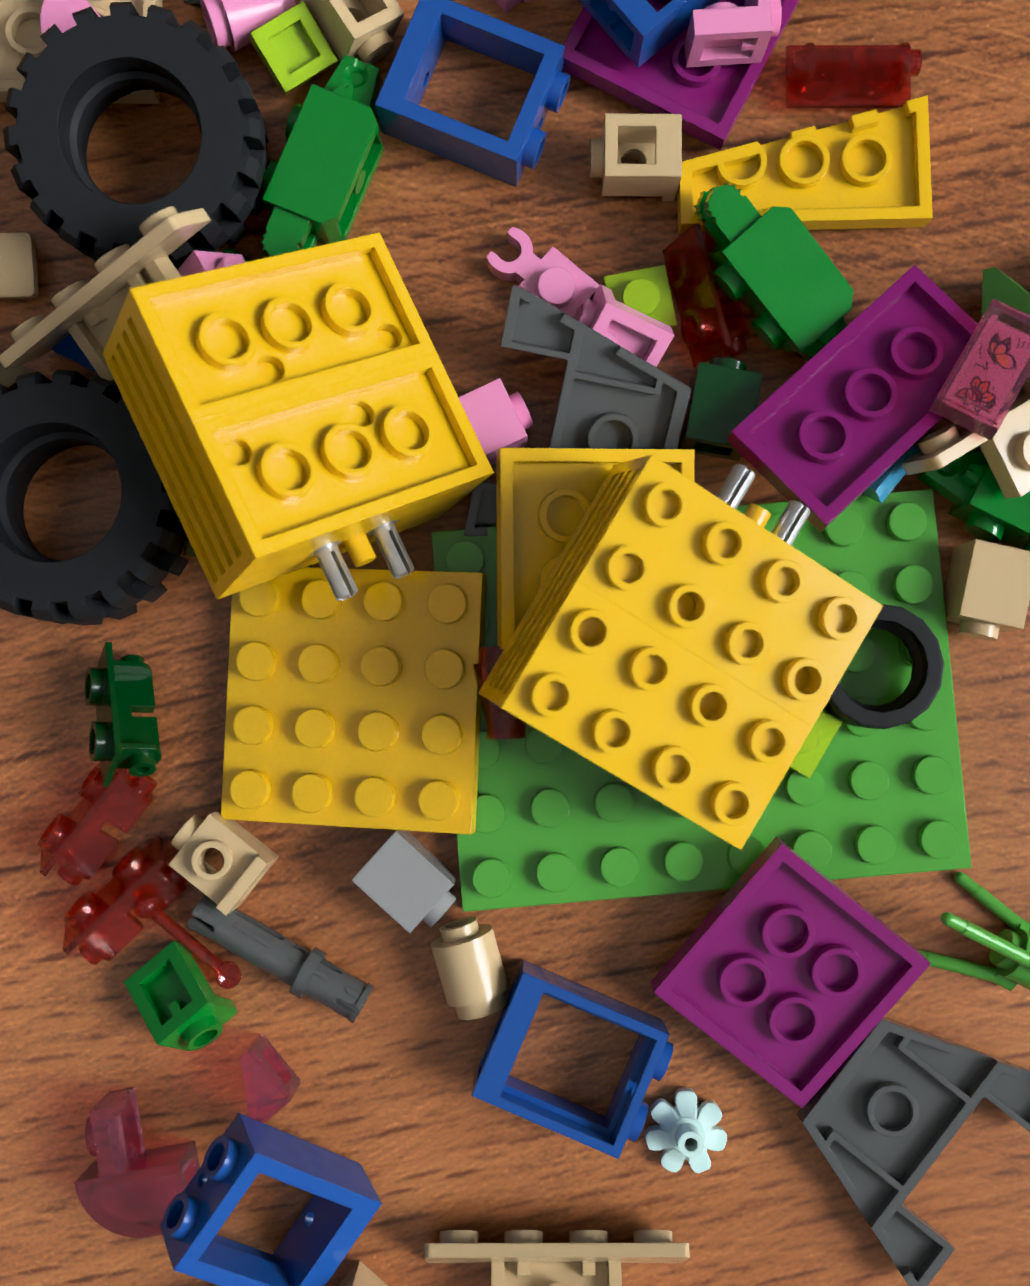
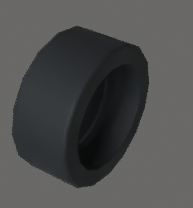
M881 604L883 607L871 628L889 631L899 637L907 647L912 662L910 682L903 694L895 700L875 706L862 704L849 696L839 681L824 708L828 713L848 725L872 729H887L908 724L930 707L941 688L944 661L938 639L923 619L903 607Z

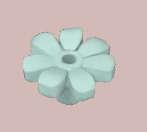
M677 1088L674 1095L675 1106H672L663 1098L657 1099L650 1106L652 1118L659 1125L647 1127L645 1130V1140L649 1150H662L660 1162L666 1170L676 1173L683 1166L684 1160H687L695 1173H701L711 1167V1160L707 1149L722 1151L725 1148L727 1133L722 1127L716 1126L722 1118V1112L712 1099L705 1100L697 1107V1095L692 1088Z

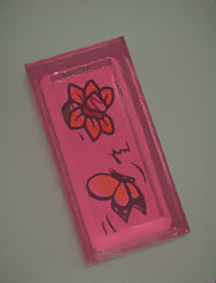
M993 298L929 411L991 441L1030 373V315Z

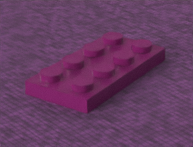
M914 265L734 428L727 441L788 501H798L803 506H807L811 512L807 520L821 533L948 414L940 409V404L983 328Z

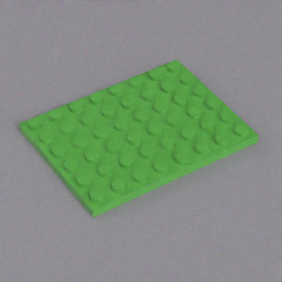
M933 489L892 492L882 504L866 495H860L821 533L806 520L791 545L878 603L903 607L924 620L938 639L944 661L941 688L926 711L908 724L887 729L853 726L841 721V726L810 779L799 775L791 769L787 770L742 850L482 696L476 832L471 835L456 834L463 912L731 889L776 836L830 880L972 868ZM789 501L756 504L771 514L764 527L765 529L772 532ZM749 505L738 506L736 510L744 514ZM497 526L487 527V536H464L465 529L431 532L434 571L476 572L487 575L483 685L504 650L497 648ZM870 628L840 679V684L849 696L862 704L878 706L892 702L903 694L911 679L912 662L907 647L899 637L889 631Z

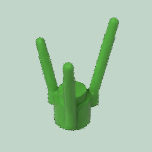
M956 872L954 874L955 882L1012 928V931L1004 929L998 935H995L950 912H945L941 915V922L958 931V933L989 948V960L995 967L930 951L917 950L931 963L929 966L991 981L1009 991H1012L1017 984L1030 990V922L1020 918L965 873Z

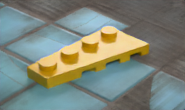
M928 95L908 100L903 107L878 113L877 109L852 115L848 122L816 130L815 126L793 131L785 139L762 145L756 141L682 161V177L677 190L678 233L706 232L702 227L703 222L701 220L698 221V215L694 214L696 213L694 205L697 204L701 196L700 192H707L710 188L723 186L727 182L730 186L735 184L737 190L741 189L740 194L742 196L746 195L757 211L772 206L792 208L808 230L926 227L933 218Z

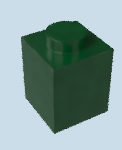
M717 357L710 359L709 363L699 362L690 379L689 387L691 392L678 449H694V453L739 461L743 456L727 439L731 431L757 408L763 373L747 371V365L744 362L731 358Z

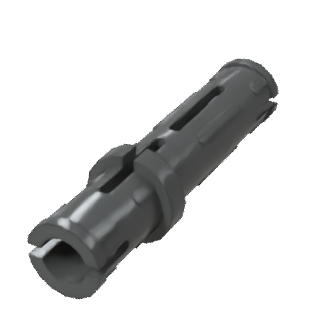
M204 895L191 914L195 918L191 917L187 922L186 927L207 937L226 950L291 986L289 993L299 999L306 995L348 1019L349 1022H355L368 999L367 997H369L374 988L372 984H367L325 959L327 953L315 947L313 951H310L237 909L226 916L216 908L217 904L208 896Z

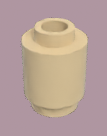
M476 917L456 919L439 928L441 936L436 938L430 946L447 1005L455 1007L457 1016L461 1020L482 1018L505 1007L507 1000L504 991L508 989L509 984L493 927L489 924H478Z

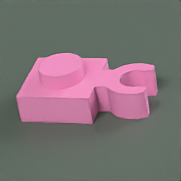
M511 227L507 232L508 242L520 252V256L516 260L511 262L503 261L492 251L486 256L487 266L495 277L503 281H517L520 283V287L525 288L572 317L581 300L585 297L592 300L599 287L597 282L553 246L542 259L537 257L533 253V245L529 236L516 227Z

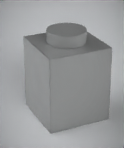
M396 830L352 879L360 889L409 934L422 920L431 928L456 900V897L449 890L454 885L457 875L411 833L404 830Z

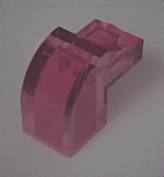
M135 1087L110 1091L89 1110L90 1116L87 1118L85 1126V1140L90 1155L97 1156V1159L74 1182L78 1198L94 1221L115 1234L132 1238L163 1235L160 1224L163 1221L169 1203L177 1194L185 1190L200 1168L195 1141L145 1150Z

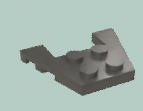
M512 285L500 343L501 346L566 360L548 448L677 449L691 388L525 288ZM487 478L472 490L464 536H487V527L497 526L496 480Z
M883 1017L810 1101L799 1110L797 1116L909 1286H928L955 1248L946 1237L904 1205L903 1202L982 1098L990 1100L1030 1132V1070L893 1019Z

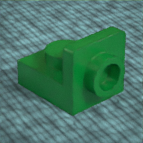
M176 941L168 944L124 981L156 1044L185 1051L201 1049L215 1041L223 1031L222 1025L238 1012L232 1000L214 994L188 947Z

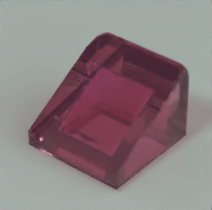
M260 1034L240 1056L248 1117L265 1123L290 1102L300 1085V1078L266 1036Z

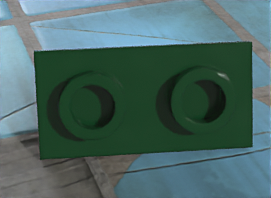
M105 642L97 667H88L86 671L84 695L87 706H96L97 722H92L89 733L90 760L100 761L102 787H109L116 769H129V773L135 777L149 776L156 771V764L161 760L162 755L157 717L132 716V713H153L155 698L152 668L139 655H126L120 658L119 661L113 660L112 642Z

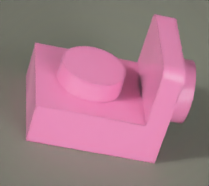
M745 0L744 7H738L730 2H719L711 4L704 9L693 10L684 43L686 68L761 63L771 36H778L780 32L782 17L781 0Z
M601 284L597 288L592 300L586 297L583 298L573 314V318L656 367L674 337L670 326L615 300L613 291Z

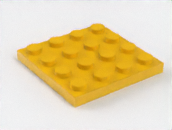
M304 567L232 594L221 816L224 819L468 835L476 832L482 695L478 694L482 687L486 574L476 572L412 571L407 576L395 579L390 570L349 569L358 592L351 598L338 601L322 568Z

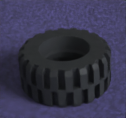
M111 2L109 6L111 15L98 17L90 6L72 13L77 25L64 33L60 31L56 24L45 31L40 38L47 47L38 58L26 52L16 68L25 78L22 89L8 88L4 109L16 119V126L5 127L3 134L5 150L18 160V164H14L11 168V173L18 189L31 198L30 208L43 224L55 231L59 238L95 262L109 251L121 245L129 244L132 247L144 237L139 230L140 225L155 213L170 206H174L178 213L204 208L211 219V222L168 255L177 270L193 250L218 252L217 249L229 239L233 244L237 245L248 232L243 223L249 213L258 216L263 204V195L260 189L264 173H266V168L270 163L266 152V143L269 140L265 123L248 81L241 74L237 62L224 46L216 47L209 32L191 19L184 22L183 26L180 25L172 10L151 5L148 7L147 17L138 14L132 2ZM154 90L155 92L175 96L192 110L202 135L197 162L187 179L167 196L148 203H120L105 195L91 179L87 166L88 139L98 117L113 102L134 91Z
M58 369L53 373V381L36 371L19 375L16 379L18 388L15 390H10L0 383V608L16 615L32 617L38 620L86 626L102 624L103 619L107 617L120 620L137 613L136 603L141 600L155 602L167 591L166 587L161 583L169 573L180 576L188 564L189 560L180 556L188 537L117 384L97 375L88 380L78 371ZM84 445L99 447L114 459L121 479V502L114 524L95 547L78 557L65 561L45 557L33 545L25 526L24 501L28 486L39 468L61 451Z

